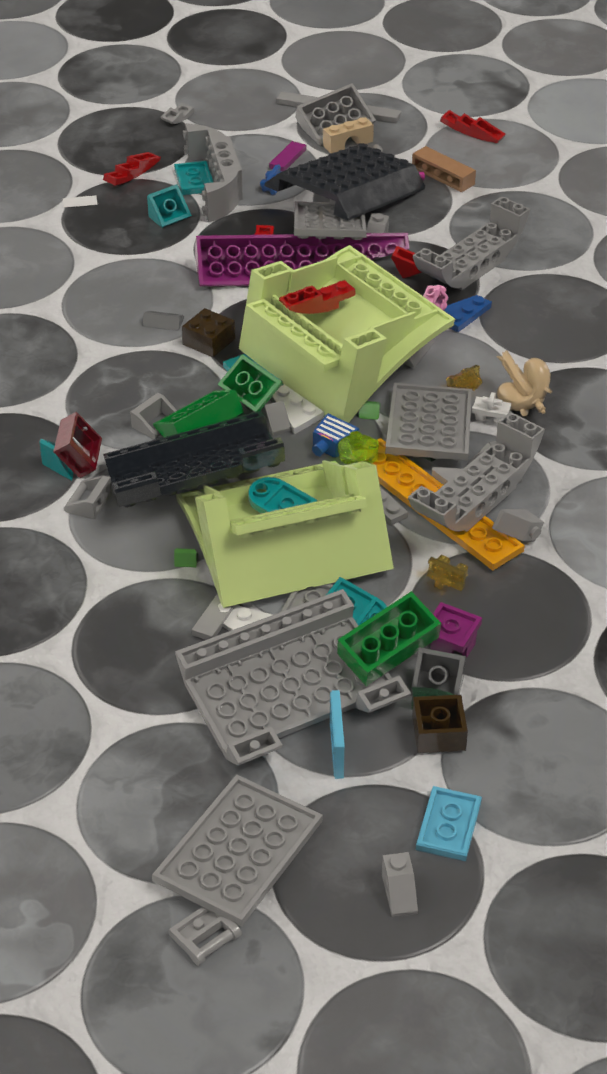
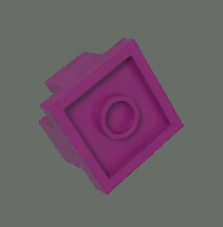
M440 602L433 613L441 622L439 638L431 643L430 649L452 654L455 650L467 658L476 644L477 631L482 624V617Z

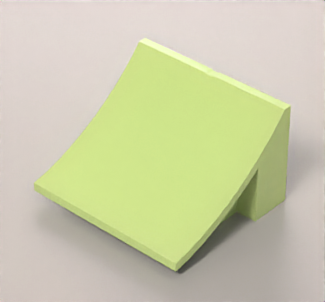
M349 245L326 260L295 270L282 261L251 270L239 349L261 367L280 379L283 384L324 411V416L329 413L349 423L372 394L406 360L436 336L452 327L455 318ZM343 280L356 289L355 296L340 301L338 309L323 313H296L290 311L279 301V297L308 286H314L318 290Z
M324 460L322 464L213 487L205 485L203 489L176 494L177 502L185 513L203 552L223 608L299 591L311 586L316 587L334 583L339 577L347 580L394 569L377 467L374 464L363 461L342 466L336 461L329 462ZM264 477H274L285 481L318 501L259 513L251 507L248 495L249 488L253 482ZM264 489L256 490L260 493L266 492V490Z

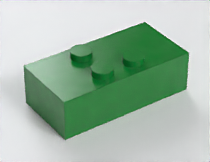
M411 591L339 638L337 654L361 682L368 686L417 653L419 647L424 648L439 638L441 622Z

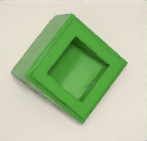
M366 401L359 410V418L377 420L381 403Z

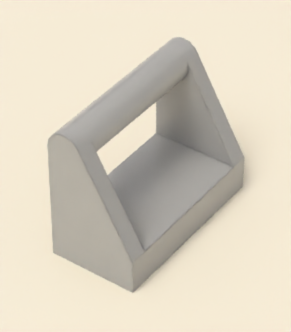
M156 393L130 412L132 428L155 439L160 433L148 423L161 413L168 416L177 410L164 395Z
M102 475L82 480L65 505L64 511L95 519L112 494L111 477ZM85 490L92 491L87 499L79 501Z

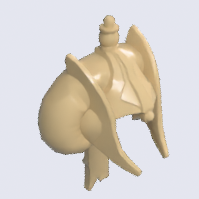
M507 350L502 352L503 356H497V358L502 362L503 367L513 382H505L498 387L497 399L511 403L510 410L520 411L523 417L527 416L529 409L536 407L539 413L545 414L546 408L543 405V401L547 392L552 393V390L549 388L551 374L547 364L539 358H531L525 362L523 373L518 364H515Z

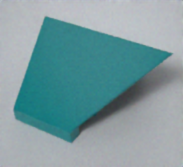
M40 439L42 464L72 481L74 472L53 452L55 443Z

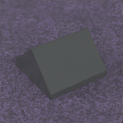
M419 647L411 694L419 696L460 695L464 680L466 656Z

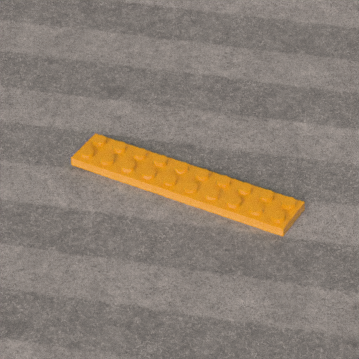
M382 438L350 454V461L352 463L364 461L376 465L379 484L410 508L412 506L408 496L420 486L433 492L438 491L444 486L406 456L385 454L386 441ZM417 512L492 571L524 552L525 545L514 537L494 530L492 528L494 522L486 516L466 532L464 530L453 531Z

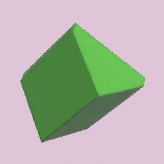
M174 549L175 567L196 568L198 560L196 549Z

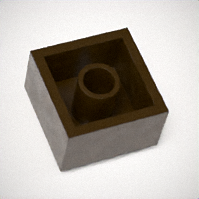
M204 308L182 326L183 345L214 357L235 340V320Z
M462 695L413 697L412 719L417 753L466 751L468 729Z

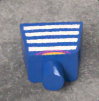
M329 413L313 431L312 451L316 456L326 453L332 457H338L359 444V428Z

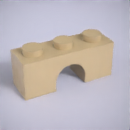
M362 117L358 120L346 121L343 124L324 128L323 147L330 153L344 150L345 143L349 137L357 144L373 142L374 124L366 117Z

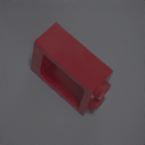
M76 411L61 419L53 452L79 478H82L96 471L102 437ZM73 437L83 446L82 449L73 441Z

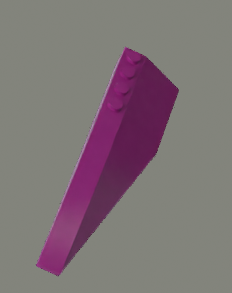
M366 233V238L361 240H353L352 237H344V239H334V237L317 239L316 236H308V238L303 239L294 236V234L196 236L195 257L199 286H249L251 270L282 261L295 270L326 260L349 245L370 260L393 254L396 246L407 250L410 249L408 233Z

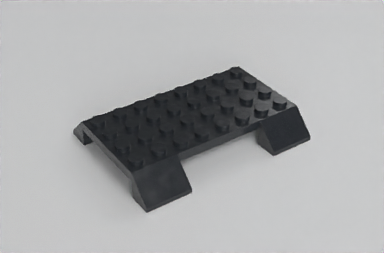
M359 143L356 146H350L347 149L339 150V152L330 153L325 157H319V159L311 160L308 163L299 164L294 168H288V170L278 173L265 182L264 185L277 192L296 185L335 201L333 215L347 221L425 189V184L414 164L409 163L406 159H398L393 154L383 153L380 149L370 148L365 143Z
M258 411L103 454L109 477H111V484L119 507L128 508L134 506L136 502L143 500L150 502L161 495H174L179 490H193L198 485L204 483L210 485L217 483L222 478H236L240 473H254L266 466L276 467L280 465V462L285 461V447L280 437L273 439L268 432L264 414Z

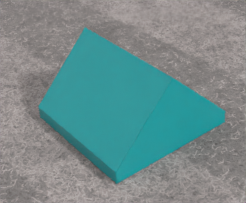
M178 184L147 195L149 218L161 228L192 216Z

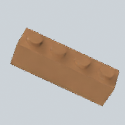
M427 146L412 153V164L415 165L419 172H424L425 175L460 192H464L475 185V169Z

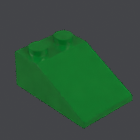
M243 354L218 383L222 390H236L241 405L253 412L260 411L283 384L279 379Z

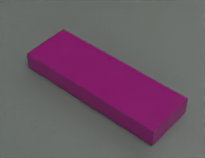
M291 141L269 163V169L273 170L275 165L280 164V171L287 170L307 150V145Z

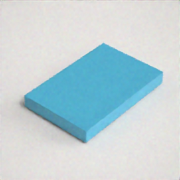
M331 690L330 733L333 772L335 779H344L345 746L340 690Z
M433 786L416 843V850L466 861L482 797Z

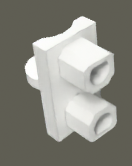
M491 392L490 397L476 396L471 413H474L475 419L479 421L486 420L487 416L494 417L495 424H498V421L510 412L511 403L496 399V393Z

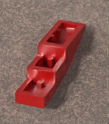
M448 110L440 119V122L450 128L483 141L498 143L506 135V133L483 118L479 117L474 120L465 113L460 117L451 110Z
M150 152L127 156L126 163L115 165V171L105 173L103 180L113 185L128 182L152 168L160 161L161 157Z

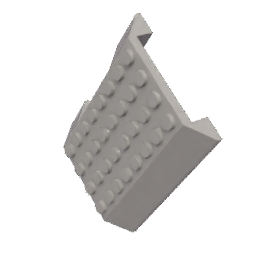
M344 589L175 651L185 687L226 760L236 765H241L282 748L283 745L279 738L329 719L331 690H340L342 713L353 708L370 713L411 696V692L400 675L392 678L388 672L368 686H365L337 654L338 639L358 627L352 617L354 605Z

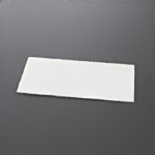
M96 196L63 198V208L98 205Z

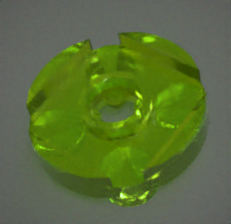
M353 431L338 443L339 458L347 465L363 461L372 464L378 458L379 442L370 436L361 434L359 431Z

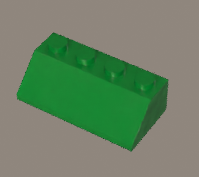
M214 390L153 423V426L163 437L236 418L244 410L236 390Z

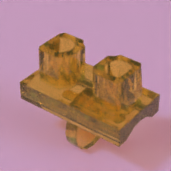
M474 365L461 370L460 373L454 376L447 377V387L472 389V391L478 389L479 385L483 383L479 374L480 366Z
M442 554L437 559L432 556L429 558L427 576L435 580L436 588L442 589L444 585L460 591L465 588V579L468 575L467 565L460 563L456 567L450 565V559Z

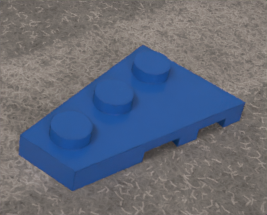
M475 295L447 305V308L443 311L455 318L454 325L450 329L460 332L491 308L492 302L482 296Z

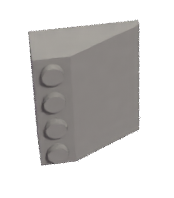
M353 83L297 106L295 115L301 128L320 146L323 145L324 128L343 124L346 121L358 120L362 117H366L371 123L376 122Z

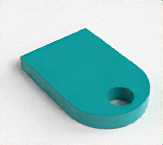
M264 477L253 482L249 488L248 495L251 507L259 513L318 501L285 481L274 477ZM264 489L266 490V492L260 493L256 490Z
M339 577L326 594L344 589L354 605L352 617L358 626L387 607L382 600L342 577Z

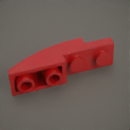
M343 280L318 290L314 286H308L279 297V301L290 311L296 313H323L338 309L339 302L355 296L356 289Z

